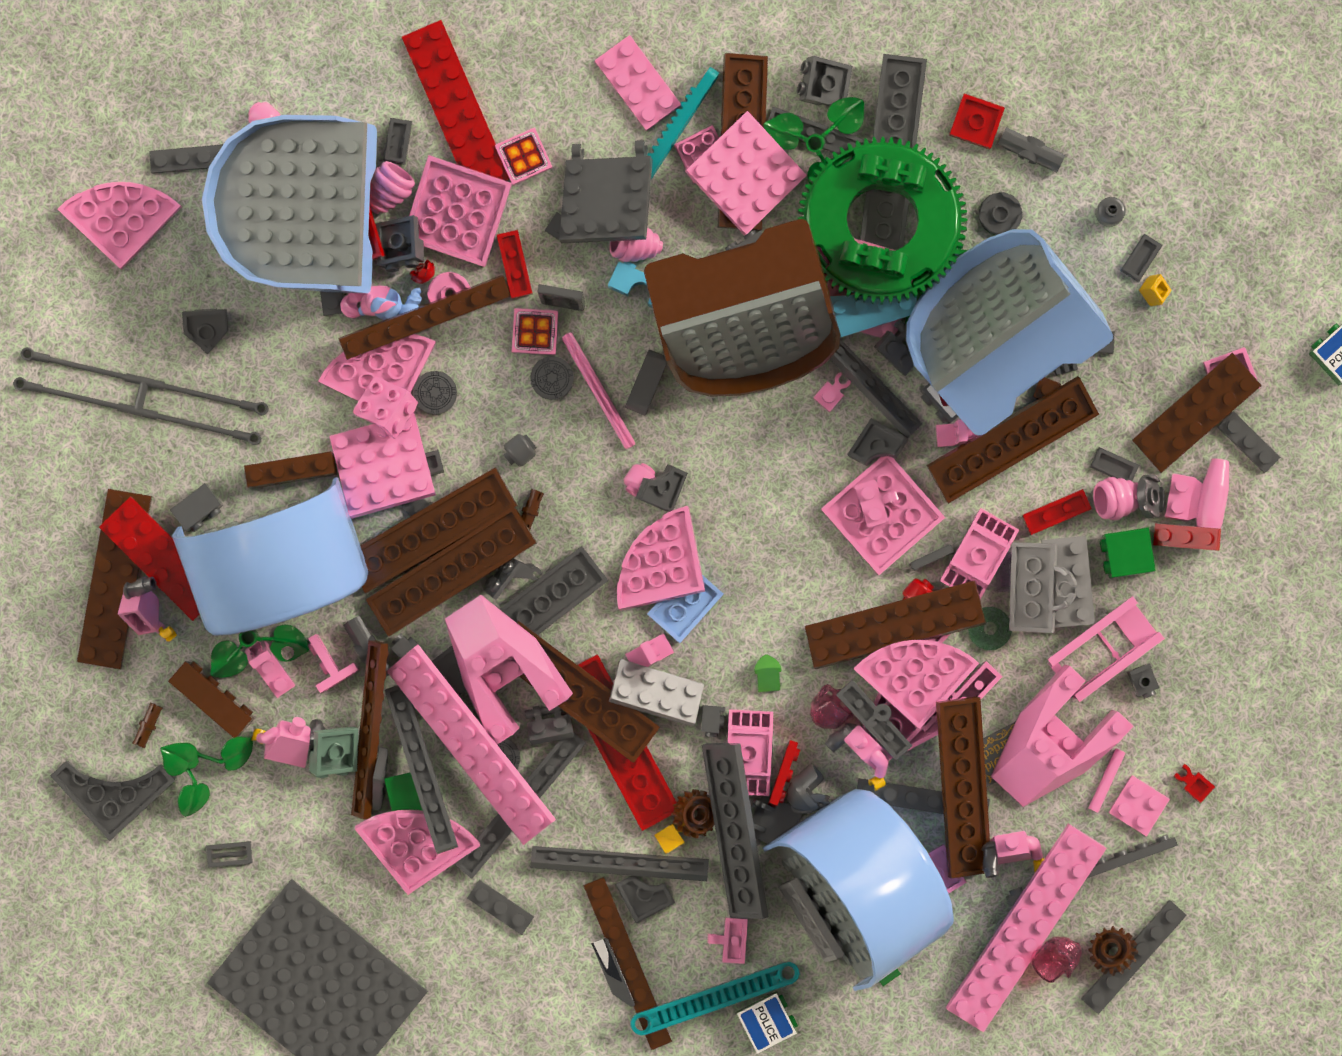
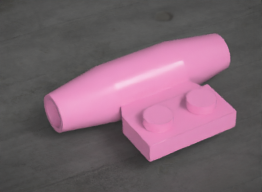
M1217 458L1211 459L1203 483L1195 477L1173 474L1165 518L1181 521L1196 519V527L1221 529L1229 491V461Z

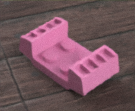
M980 508L951 562L943 572L940 582L952 587L975 580L981 599L1019 529Z
M729 709L728 743H740L748 793L749 795L769 796L773 712Z

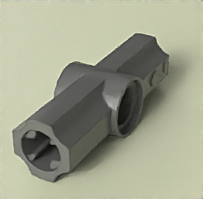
M1007 127L998 143L999 146L1008 151L1018 154L1020 159L1024 160L1025 158L1031 164L1037 163L1056 173L1065 158V155L1061 152L1045 146L1043 141L1032 136L1026 137Z
M357 616L343 626L353 641L354 649L359 658L366 664L368 641L376 640V638L370 634L362 618ZM386 661V677L389 676L387 670L390 668V666H389V664H388L387 661Z

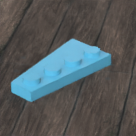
M912 293L909 294L908 301L904 296H901V302L898 303L896 297H894L892 304H889L888 298H884L882 305L879 298H876L874 304H872L870 297H867L864 303L863 296L859 295L857 300H854L855 295H850L849 297L846 295L830 296L841 334L840 338L910 316L917 302V298Z

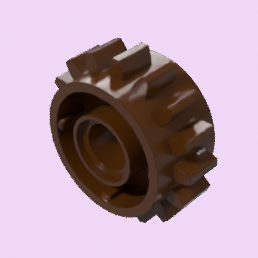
M692 789V792L684 791V796L677 797L678 801L676 804H673L674 811L671 815L674 816L673 824L678 826V832H684V836L699 838V835L705 837L707 836L706 832L713 831L712 827L715 824L710 795H707L706 791ZM697 809V816L694 818L693 814Z
M1114 926L1111 927V930L1103 928V932L1100 934L1096 932L1095 940L1090 941L1093 944L1092 948L1088 949L1093 954L1090 960L1096 962L1094 967L1097 970L1101 968V972L1105 975L1108 971L1112 976H1115L1116 972H1120L1122 975L1125 969H1131L1130 965L1132 962L1136 963L1137 961L1134 958V955L1138 954V950L1134 948L1137 943L1135 940H1131L1133 936L1129 932L1125 934L1123 928H1120L1119 931ZM1112 947H1118L1117 953L1110 956L1109 950Z

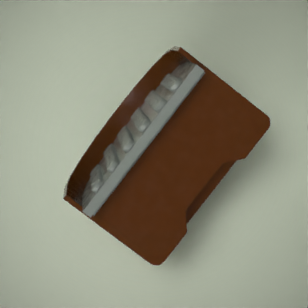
M797 219L767 228L758 240L751 244L699 259L682 253L651 262L645 266L644 275L666 362L676 382L688 392L718 397L741 396L770 390L806 376L824 365L839 349L841 336L817 247L810 226L804 219Z

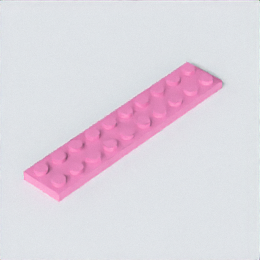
M419 645L412 648L387 670L391 678L523 845L556 820Z
M1069 823L1067 824L947 1004L946 1009L980 1031L984 1032L1107 849L1105 846Z

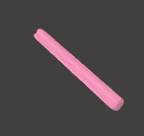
M571 332L565 334L562 337L564 344L624 448L629 449L635 445L634 439L574 335Z

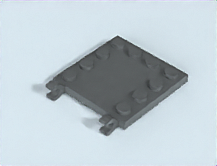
M644 140L635 141L636 157L584 159L585 151L581 149V144H572V160H566L559 234L561 244L647 239L653 159L651 156H647L648 146L644 145Z

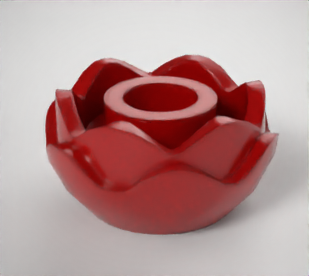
M426 260L425 263H419L418 267L410 272V279L418 284L426 283L435 275L434 263H431L429 260Z

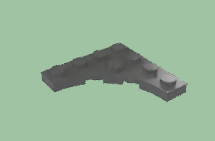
M69 761L64 762L50 775L109 841L117 836L176 781L173 776L165 771L162 764L146 775L123 782L103 781L93 778L78 770Z

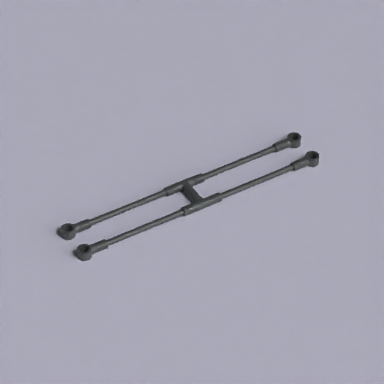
M29 347L23 348L21 351V357L26 361L51 362L124 379L125 382L138 384L139 389L135 406L123 403L116 404L43 387L42 384L26 381L22 377L16 378L13 382L14 388L19 391L45 392L117 409V411L154 420L161 419L229 435L235 439L248 441L252 445H258L262 440L261 435L257 432L248 433L238 430H227L159 414L157 411L145 409L143 406L148 387L160 390L167 389L240 406L242 409L254 411L261 416L266 415L269 411L268 405L264 402L238 401L165 384L164 381L129 373L122 374L50 357L48 354L35 352ZM27 350L31 351V356L29 358H25L24 353ZM19 380L24 381V386L21 388L17 387ZM260 405H264L266 407V410L263 413H260L258 411V407ZM252 435L258 436L257 442L253 443L251 441Z

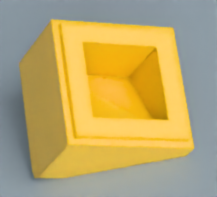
M1157 274L1149 276L1139 291L1148 305L1157 306L1163 304L1171 289L1162 275Z
M673 823L654 835L665 854L684 843L683 838Z

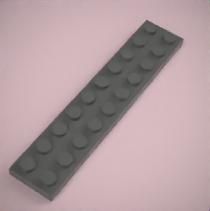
M883 54L873 137L876 138L877 143L881 141L882 137H884L886 143H889L890 138L893 137V143L897 144L899 138L902 139V145L904 146L907 141H910V148L917 144L927 59ZM879 189L867 191L860 240L893 250L902 248L904 246L909 200L902 194Z
M581 546L506 603L500 610L516 623L520 621L539 635L609 580ZM451 646L432 660V663L458 696H460L466 689L462 681L453 646Z

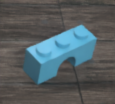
M618 262L608 283V288L628 297L634 286H647L644 272L635 269L636 265L631 262ZM651 299L648 301L649 307H652Z

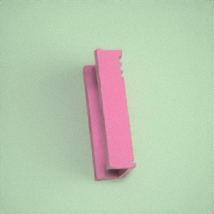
M1133 596L1047 659L1049 666L1056 674L1062 668L1058 662L1096 634L1100 636L1112 652V656L1117 660L1073 694V698L1079 702L1165 639L1160 632L1154 630L1136 606L1138 602ZM1114 621L1134 646L1122 657L1118 656V652L1114 651L1100 632Z

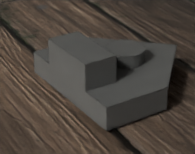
M199 309L182 312L184 335L196 343L207 355L229 331L227 309Z

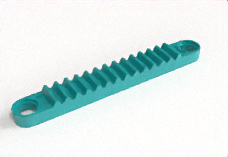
M712 67L707 70L697 87L690 88L691 95L686 94V102H681V109L676 110L677 117H671L672 124L667 123V131H662V138L657 139L658 146L653 145V153L647 154V156H651L653 159L651 180L719 77L720 72Z
M782 962L663 1003L633 1015L630 1020V1027L637 1035H647L796 982L800 975L799 968L792 962ZM785 967L793 968L794 975L791 979H785L782 976V970ZM643 1017L647 1020L648 1025L646 1029L638 1030L636 1028L635 1022L638 1018Z

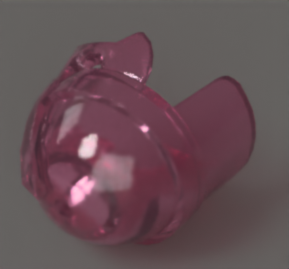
M826 684L812 699L810 716L816 726L822 729H837L854 716L846 706L844 708L841 706V700L836 696L841 689H834L829 684Z
M1051 937L1033 952L1031 956L1032 966L1036 973L1048 983H1053L1062 974H1067L1069 979L1079 965L1082 948L1080 943L1074 942L1068 937Z

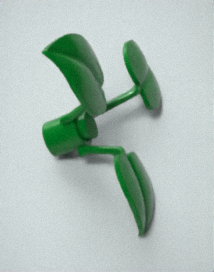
M846 97L835 101L827 112L828 119L834 124L821 135L816 133L808 138L802 135L803 123L793 113H783L766 121L764 129L784 150L795 149L799 144L800 138L806 142V147L809 151L816 152L821 162H815L810 166L807 172L809 181V177L816 178L813 173L814 170L821 172L819 168L820 163L827 165L820 151L825 146L824 137L836 127L841 133L852 134L862 126L864 120V101L862 99Z
M288 624L277 626L274 630V637H260L256 630L241 632L239 634V647L229 640L221 641L215 645L211 653L210 674L213 677L225 678L242 672L248 664L246 653L241 651L244 646L250 647L257 641H273L270 647L271 652L278 660L284 662L295 660L309 651L308 641L299 629ZM286 646L294 650V655L289 660L284 659L281 654L282 648Z
M239 736L228 740L221 750L222 759L201 754L191 743H174L160 748L165 771L171 776L181 775L186 771L192 780V785L184 786L178 796V808L183 816H190L199 811L206 804L210 796L208 786L204 783L197 784V780L190 770L198 765V758L200 757L219 764L224 763L228 771L237 770L248 761L252 753L253 741L251 736Z

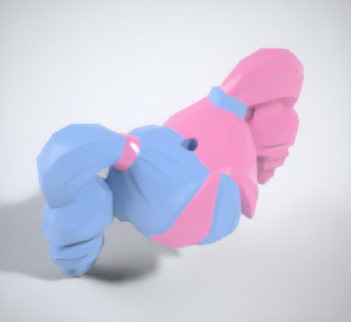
M371 286L369 293H349L342 299L340 307L342 313L348 318L355 319L368 315L386 320L419 307L418 305L422 300L420 296L421 290L420 288L413 289L410 295L407 296L405 304H402L400 295L395 290L387 286Z

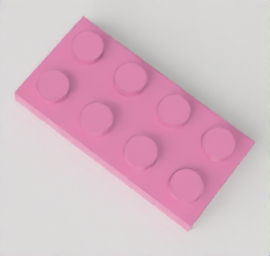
M630 35L595 60L597 66L646 131L681 107V103Z

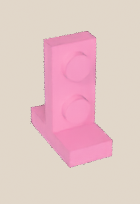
M961 419L956 420L954 424L935 426L937 447L960 446L977 436Z
M663 633L650 641L644 642L625 655L629 662L649 667L673 654L674 651Z
M315 634L308 638L311 642L308 644L309 649L314 656L318 654L322 661L319 663L325 675L329 673L331 676L316 685L320 693H324L360 671L356 663H352L339 670L319 635Z
M257 641L254 645L245 649L248 663L253 669L257 670L277 698L295 686L293 680L271 652L266 641Z

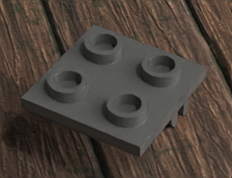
M513 558L499 567L494 576L491 575L486 580L484 591L497 600L512 578L537 580L538 578L533 575V572H537L540 575L542 572L532 563L525 564Z
M761 796L760 801L754 799L752 802L757 805L752 818L756 839L769 844L796 826L802 814L795 813L792 810V806L785 802L782 804L778 803L776 808L767 805L770 796Z

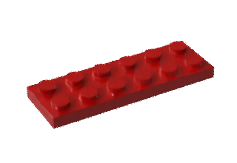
M130 496L99 528L148 577H154L157 586L194 621L200 613L173 538Z

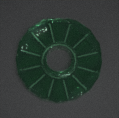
M983 607L986 623L992 622L995 624V633L992 635L986 634L984 632V625L968 629V635L978 648L996 650L1004 646L1010 639L1012 631H1009V618L999 608Z

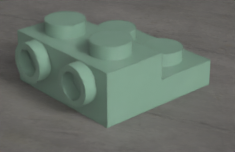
M353 726L314 731V749L310 750L309 771L318 778H326L329 774L343 776L348 775L349 772L357 771L358 728Z

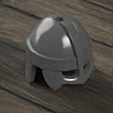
M813 763L809 764L798 775H795L788 786L787 799L795 813H813L830 804V801H828L830 796L820 793L813 794L812 792L824 780L823 774Z

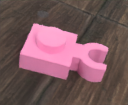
M841 372L835 376L833 385L827 381L813 397L829 413L844 397L840 390L848 388L851 384L850 380L846 384L839 382V378L842 376Z

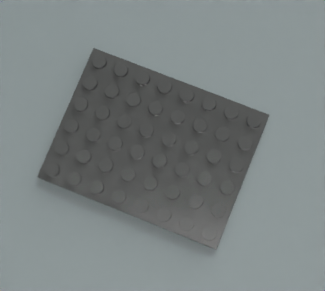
M293 879L288 882L207 982L208 985L295 1056H376L428 992L427 989Z

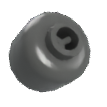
M1107 197L1098 204L1095 215L1101 225L1113 227L1123 220L1126 209L1120 199Z
M517 434L505 443L504 449L506 453L504 457L511 465L516 463V465L522 467L535 457V449L537 447L527 435Z

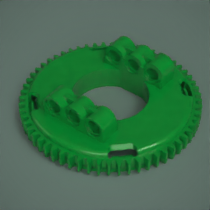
M873 137L872 143H869L864 138V145H860L857 140L854 148L850 143L847 144V151L840 147V155L832 152L833 160L826 157L825 162L827 165L819 164L821 172L819 170H814L813 172L816 178L809 177V182L812 185L805 184V189L809 192H802V197L806 200H800L799 202L800 206L804 208L798 209V214L804 216L798 217V219H804L808 222L816 246L821 247L824 255L830 261V265L827 267L828 264L821 256L819 250H817L823 272L826 275V283L832 280V289L839 285V293L846 289L847 297L851 293H855L854 300H857L859 295L863 296L864 303L867 297L871 298L872 304H874L876 298H879L881 305L884 302V298H888L889 304H892L894 297L900 303L901 296H904L908 301L910 293L916 298L918 296L917 290L924 294L926 292L925 286L932 289V281L936 284L940 283L938 275L943 278L946 277L944 269L949 272L951 271L952 267L948 263H956L957 260L952 256H960V252L956 248L962 249L964 244L958 241H964L966 238L965 235L960 234L967 231V227L961 226V224H966L968 219L961 217L967 214V210L961 209L965 207L966 202H959L964 194L956 193L960 190V185L953 186L957 179H949L952 171L944 172L946 164L939 166L940 158L933 161L932 152L926 156V148L918 151V144L910 148V141H907L904 146L900 138L897 144L893 143V137L890 138L889 143L885 142L884 137L881 138L879 143H877L875 137ZM854 157L853 159L849 160L848 162L844 163L839 168H837V166H839L844 161ZM935 174H936L937 177L940 179V181L943 183V185H944V187H945V189H946L947 191H945V190L943 189L941 183H940V182L938 181V179L935 177ZM879 189L902 194L910 201L917 215V230L913 238L905 246L892 251L888 248L882 249L876 246H868L865 243L862 245L855 241L848 228L847 214L852 203L863 193ZM927 270L933 272L931 276H930V274L928 273L927 275H925V276L922 277L921 279H919V280H917L916 282H914V283H913V286H914V287H912V284H911L912 279H914V278L920 276L921 274H923V273H924L925 271H927Z

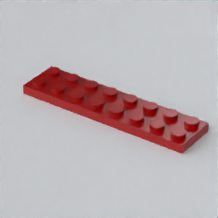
M442 20L402 36V40L457 165L505 181L510 180L495 147L496 143Z
M598 654L578 664L583 670L612 690L613 682ZM588 729L640 829L643 831L671 816V813L674 811L673 804H676V800L648 747H645L633 763Z

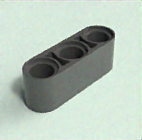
M650 349L648 350L625 408L646 416L647 409L652 402L657 385H659L667 365L665 355Z

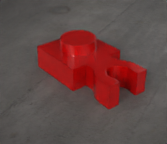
M1184 764L1182 768L1187 772V775L1181 777L1176 773L1174 778L1179 782L1185 783L1186 786L1183 790L1201 804L1215 789V786L1199 772L1194 776L1191 773V769Z

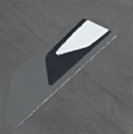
M604 938L591 943L612 994L630 1007L635 1006L608 939Z

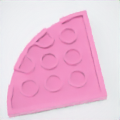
M112 182L96 185L93 188L75 194L65 201L58 210L122 270L182 206L165 193L154 188L131 182Z
M412 334L348 360L344 352H342L327 366L318 382L358 402L372 379L376 377L406 389L411 394L436 341Z
M688 506L664 514L662 518L651 526H647L632 543L622 563V570L617 584V602L620 611L705 592Z
M909 640L888 645L871 653L853 669L920 729L936 712V702L947 700L977 667L979 662L960 649L941 642Z
M421 810L386 812L371 817L355 826L356 832L407 895L480 846V842L469 831L450 819L458 847L437 854L424 813Z

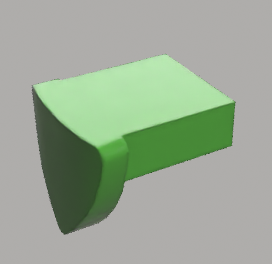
M765 654L757 661L754 668L755 674H757L758 692L779 691L781 665L775 658Z

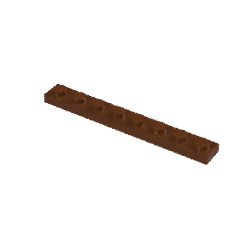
M500 275L338 339L348 360L508 298L510 293L503 275Z
M376 640L368 641L358 740L357 771H355L351 810L352 816L361 819L371 818V811L373 809V776L380 742L379 731L382 721L381 711L384 700L383 691L388 657V644Z
M602 877L583 885L603 935L610 943L635 1003V1006H633L635 1012L639 1013L657 1006L605 878ZM643 1017L638 1018L642 1029H646L648 1025L647 1020ZM667 1028L645 1035L651 1050L672 1042Z

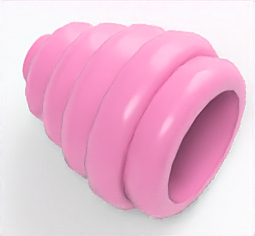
M385 161L381 166L377 167L370 182L369 205L371 211L376 214L380 212L387 213L389 209H393L397 204H401L404 199L412 194V188L415 185L412 176L392 162Z
M647 228L646 240L610 241L609 245L612 257L618 258L621 262H637L647 258L653 259L657 254L661 253L663 248V242L660 241L659 235L653 233L649 228Z
M1115 477L1099 481L1093 491L1094 506L1098 515L1102 519L1120 520L1122 517H1126L1131 512H1135L1140 508L1137 499L1138 482Z

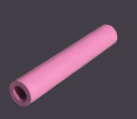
M1115 749L1088 809L1099 812L1126 754L1124 751Z

